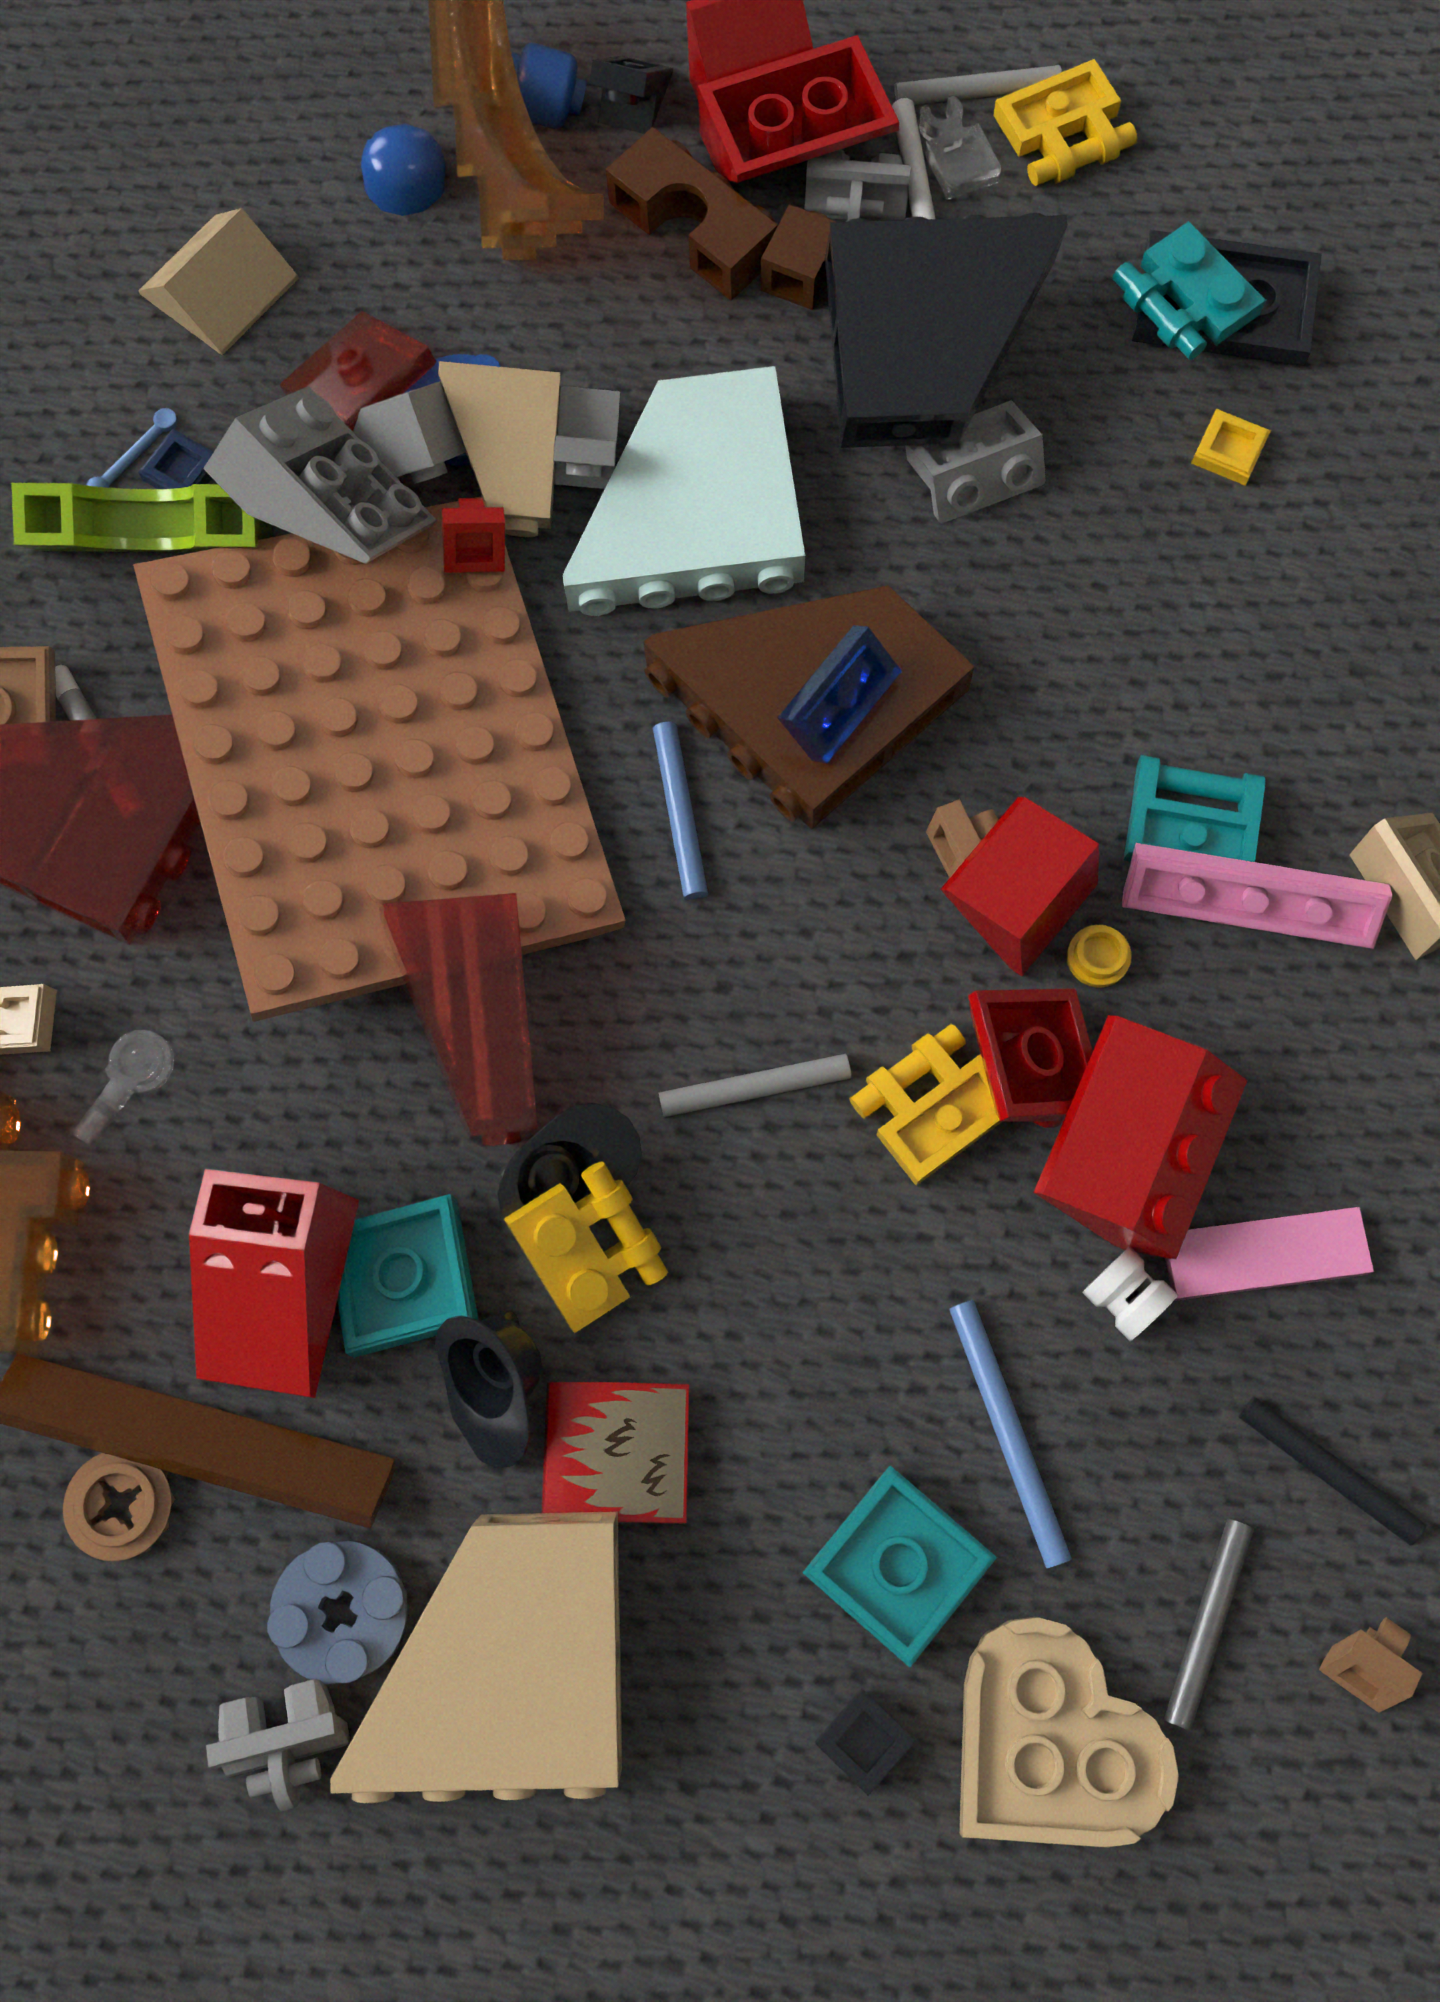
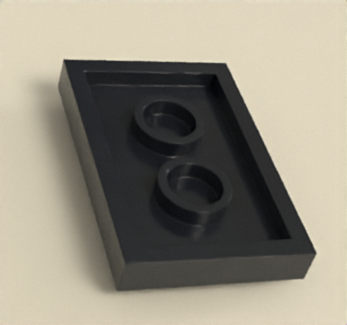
M1150 230L1145 244V251L1171 234V232ZM1205 237L1259 292L1266 302L1259 316L1218 345H1215L1202 330H1199L1198 333L1207 342L1202 352L1305 366L1311 353L1322 254ZM1167 294L1163 296L1176 310L1181 309ZM1143 311L1137 312L1132 341L1167 346L1157 336L1159 328Z

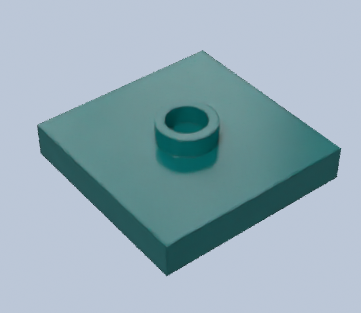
M451 1194L355 1220L337 1298L345 1353L355 1358L437 1336L438 1328L450 1317L463 1315L479 1320L458 1201Z
M888 1466L802 1573L902 1662L911 1667L997 1557L892 1466Z

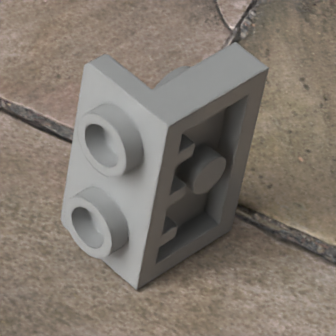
M1012 400L974 414L959 444L905 446L907 461L931 490L933 512L940 523H945L1042 486L1046 481L1042 434Z

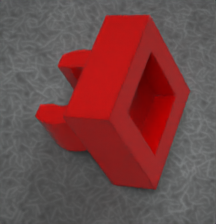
M458 498L459 508H442L444 573L505 572L504 508L484 507L483 498Z

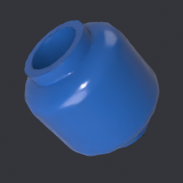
M530 42L524 46L521 54L512 52L502 99L510 101V109L514 117L537 125L558 129L565 124L569 113L579 116L587 81L577 78L578 64L572 54Z

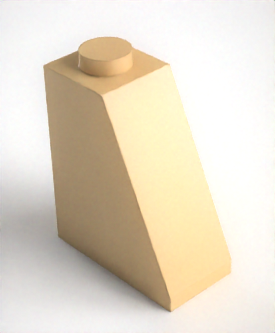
M439 361L438 374L486 507L504 508L505 534L519 537L538 536V528L551 529L556 461L553 460L555 436H557L560 372Z

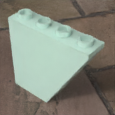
M775 366L659 380L563 573V583L569 612L580 610L586 615L600 616L610 613L618 605L640 603L646 608H662L673 603L675 598L697 595L704 600L718 601L730 597L736 590L759 588L760 591L765 593H780L790 589L794 583L804 582L805 551Z

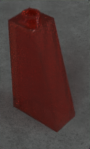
M516 893L384 903L380 905V921L464 1131L471 1136L482 1135L483 1146L521 1142V1131L538 1129Z

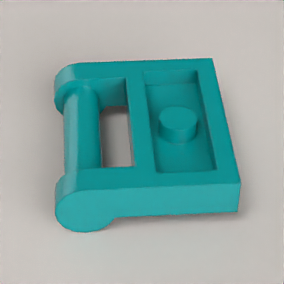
M1140 755L1136 768L1134 794L1123 861L1131 862L1135 844L1141 843L1255 862L1265 791L1264 776L1245 773L1243 778L1161 765L1160 758ZM1156 789L1238 803V812L1155 798Z

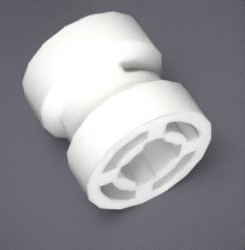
M1131 1247L1127 1248L1082 1292L1096 1307H1106L1115 1316V1327L1129 1341L1146 1329L1178 1296L1164 1280H1153L1144 1270V1260ZM1134 1290H1137L1139 1294L1128 1303L1125 1299Z

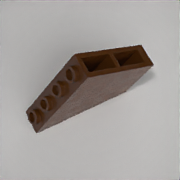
M889 585L656 633L644 641L647 666L644 672L653 687L667 698L674 693L688 707L685 711L686 715L696 730L706 738H711L715 734L730 748L727 755L733 766L749 780H752L757 775L772 790L769 797L776 809L791 822L800 818L811 830L967 693L975 667Z

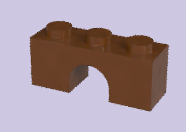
M652 127L606 168L609 203L648 235L665 221L676 217H687L701 223L688 235L690 268L729 300L732 301L761 273V258L778 224L775 223L773 217L765 208L760 205H752L734 191L729 181L723 175L717 172H710L696 161L681 142L677 140L671 141L656 128Z
M789 204L761 258V291L813 310L819 296L827 288L825 253L830 222L836 221L830 220L820 212L807 211Z

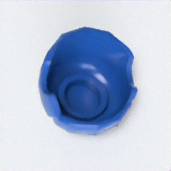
M408 124L385 127L375 132L373 137L367 140L361 159L364 188L369 199L382 211L401 216L423 212L442 196L445 191V158L442 147L429 131Z

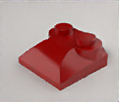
M1076 988L976 990L969 994L970 1014L995 1112L999 1120L1034 1122L1044 1128H1055L1062 1125L1093 1052Z

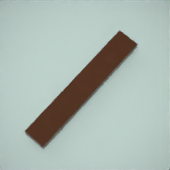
M17 1353L0 1381V1424L370 1529L374 1524L395 1471L394 1458Z

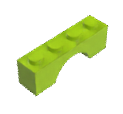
M11 483L14 545L38 551L199 552L219 547L257 548L258 540L273 537L271 524L246 514L218 484H193L189 487L175 489H123L74 483Z

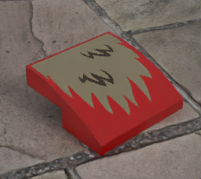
M622 1382L547 1383L542 1513L618 1512V1522L686 1523L689 1384Z

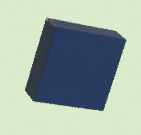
M172 429L138 473L143 481L156 489H175L189 487L193 484H208L212 477L203 468L212 456L213 451Z

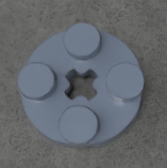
M356 1541L319 1543L297 1556L281 1574L270 1602V1616L267 1622L269 1637L278 1647L281 1657L300 1675L310 1680L319 1679L324 1684L357 1681L382 1668L394 1656L405 1637L409 1623V1603L407 1604V1591L402 1582L403 1579L393 1561L370 1545ZM344 1591L348 1592L354 1597L350 1604V1609L358 1615L356 1622L353 1626L340 1624L335 1631H332L325 1625L329 1614L322 1609L323 1603L327 1597L339 1599Z

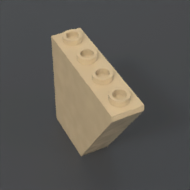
M618 1512L480 1515L470 1527L331 1777V1793H352V1800L355 1802L378 1803L392 1799L395 1796V1792L422 1791L423 1799L444 1802L460 1799L465 1796V1791L493 1790V1796L497 1799L521 1800L534 1796L536 1789H564V1795L567 1797L588 1799L604 1795L606 1788L618 1787L622 1771Z

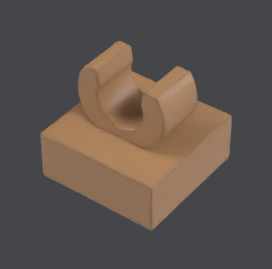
M960 799L936 809L926 833L949 878L998 821L993 809L981 812L970 819Z
M1387 1617L1382 1620L1378 1631L1369 1627L1366 1633L1359 1630L1333 1645L1319 1668V1671L1378 1713L1412 1697L1422 1676V1672L1401 1658L1408 1646L1411 1634Z

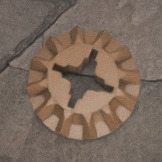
M101 1453L88 1460L75 1473L64 1496L63 1518L72 1541L84 1553L104 1561H124L150 1551L160 1535L170 1528L168 1519L171 1506L176 1499L171 1493L167 1480L168 1472L105 1453ZM105 1482L110 1487H114L119 1493H128L133 1490L138 1491L142 1489L136 1495L137 1499L129 1506L130 1513L133 1516L130 1520L134 1527L120 1517L96 1522L105 1515L104 1511L112 1504L108 1495L110 1490Z

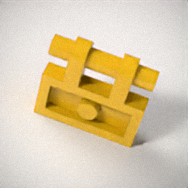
M1095 59L1003 96L995 101L993 116L1018 157L1038 149L1044 157L1027 166L1029 179L1034 186L1052 179L1057 184L1074 177L1076 169L1097 160L1100 165L1119 157L1121 150L1137 143L1136 129L1131 122L1113 128L1109 122V119L1117 117L1121 99ZM1084 131L1088 138L1087 140L1070 147L1067 145L1064 138Z
M953 1024L948 1025L935 1036L927 1033L911 1045L912 1053L888 1070L880 1067L866 1078L868 1085L849 1098L854 1109L864 1119L882 1105L889 1109L894 1118L879 1128L876 1135L916 1186L1003 1122L999 1120L995 1112L981 1054L961 1069L950 1057V1055L966 1044L964 1036ZM929 1072L935 1076L940 1084L914 1103L904 1089Z
M604 1162L595 1163L582 1172L581 1176L591 1194L574 1203L567 1189L559 1183L504 1218V1221L555 1305L574 1333L630 1298L618 1277L627 1269L635 1267L645 1285L659 1282L668 1273L658 1255L661 1246L654 1233L649 1228H642L629 1206L632 1201L630 1192L623 1180H614ZM606 1218L620 1242L603 1252L589 1226L600 1219Z

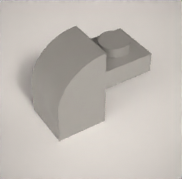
M560 386L557 436H555L553 460L556 461L554 484L606 488L615 469L620 391Z

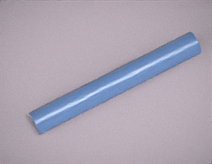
M662 722L653 727L683 897L684 900L707 897L708 890L677 724L675 722Z

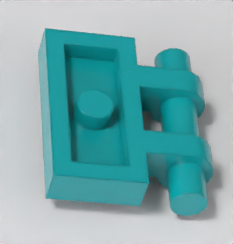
M1189 221L1144 252L1140 267L1146 273L1141 274L1131 262L1127 261L1115 271L1112 277L1114 282L1125 292L1123 300L1136 313L1143 311L1159 328L1157 336L1170 349L1177 347L1189 360L1196 358L1207 345V342L1198 333L1199 330H1202L1215 345H1218L1259 316L1266 302L1259 292ZM1167 294L1181 309L1176 310L1163 296Z

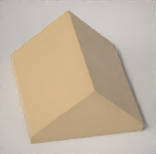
M243 208L215 215L138 291L141 296L223 355L299 278Z
M1433 813L1384 818L1371 828L1349 855L1366 881L1390 884L1392 899L1386 914L1415 960L1440 948V823Z

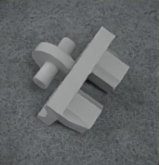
M837 150L818 156V158L809 159L807 163L804 210L817 211L833 219L904 220L911 165H902V159L898 154L879 153L876 157L872 158L871 162L849 160V156L843 150Z
M319 1679L290 1685L284 1689L288 1724L273 1728H266L264 1704L258 1697L242 1698L221 1704L219 1706V1742L206 1745L208 1767L211 1769L222 1767L227 1777L268 1767V1771L247 1776L246 1786L250 1798L272 1792L277 1808L281 1812L298 1807L300 1801L299 1785L321 1779V1767L318 1758L295 1763V1759L340 1748L351 1743L347 1722L335 1714L327 1685Z

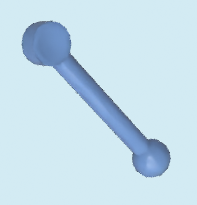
M169 408L158 410L153 417L154 425L101 477L89 479L86 485L110 488V485L163 432L171 431L176 427L178 420L174 411Z

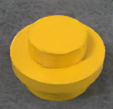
M1091 925L1078 931L1072 938L1067 949V963L1072 974L1080 982L1091 987H1108L1120 981L1128 971L1131 963V949L1126 938L1116 929L1106 925Z

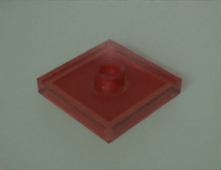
M361 311L279 385L286 395L309 386L318 396L324 398L332 406L335 414L353 432L361 408L403 394L437 362L428 346Z

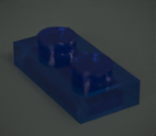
M853 625L777 718L812 761L827 764L902 671L869 627Z

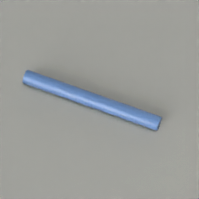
M970 1300L949 1308L1044 1564L1046 1568H1050L1072 1560L976 1304L974 1300Z

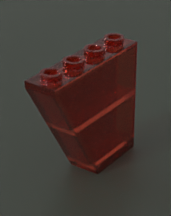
M173 715L0 725V885L130 945L137 932L146 934L154 925L161 909V901L156 898L167 878L176 880L185 870L191 855V847L187 846V843L197 825L201 826Z

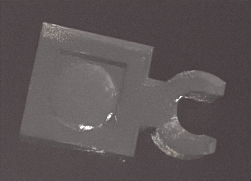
M955 96L947 99V119L935 118L931 114L928 105L921 107L919 130L922 136L928 140L925 157L947 200L999 182L1001 165L979 123L963 128V106Z

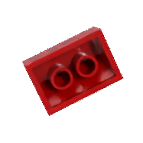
M858 35L698 85L701 138L716 172L723 175L727 180L737 183L899 131L900 122Z
M1108 1015L1033 1193L1118 1248L1126 1250L1131 1247L1138 1253L1177 1259L1248 1080L1207 1049L1125 1018Z

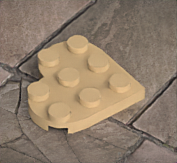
M1039 1617L1008 1620L997 1628L987 1631L981 1637L978 1646L970 1656L964 1681L960 1835L966 1838L1093 1847H1113L1134 1844L1141 1839L1139 1836L1153 1829L1165 1810L1169 1812L1173 1806L1179 1777L1174 1747L1169 1738H1166L1156 1719L1144 1712L1137 1704L1108 1695L1104 1670L1100 1661L1095 1658L1087 1642L1065 1624Z

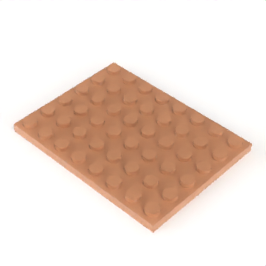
M458 501L425 507L436 519L431 527L367 564L293 533L258 540L257 548L219 547L133 564L253 1022L592 938L624 928L626 920L506 546L505 572L444 573L442 508H459Z

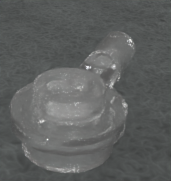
M134 1030L124 1034L112 1047L109 1054V1064L105 1068L106 1074L111 1080L75 1127L72 1134L94 1147L133 1093H148L159 1089L168 1080L173 1070L174 1055L170 1044L162 1036L149 1030Z

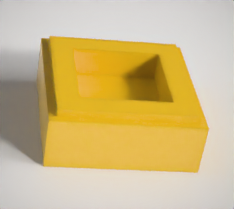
M1216 409L1191 464L1246 486L1271 430Z

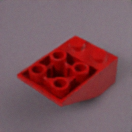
M205 1169L189 1232L197 1379L310 1398L316 1397L358 1209V1199L318 1182Z

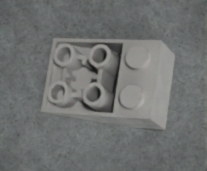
M309 386L236 417L203 468L246 514L365 564L431 527L436 521L434 516L421 504L418 496L391 473L378 459L375 451L368 444L361 441L335 414L332 406L324 398L318 396Z

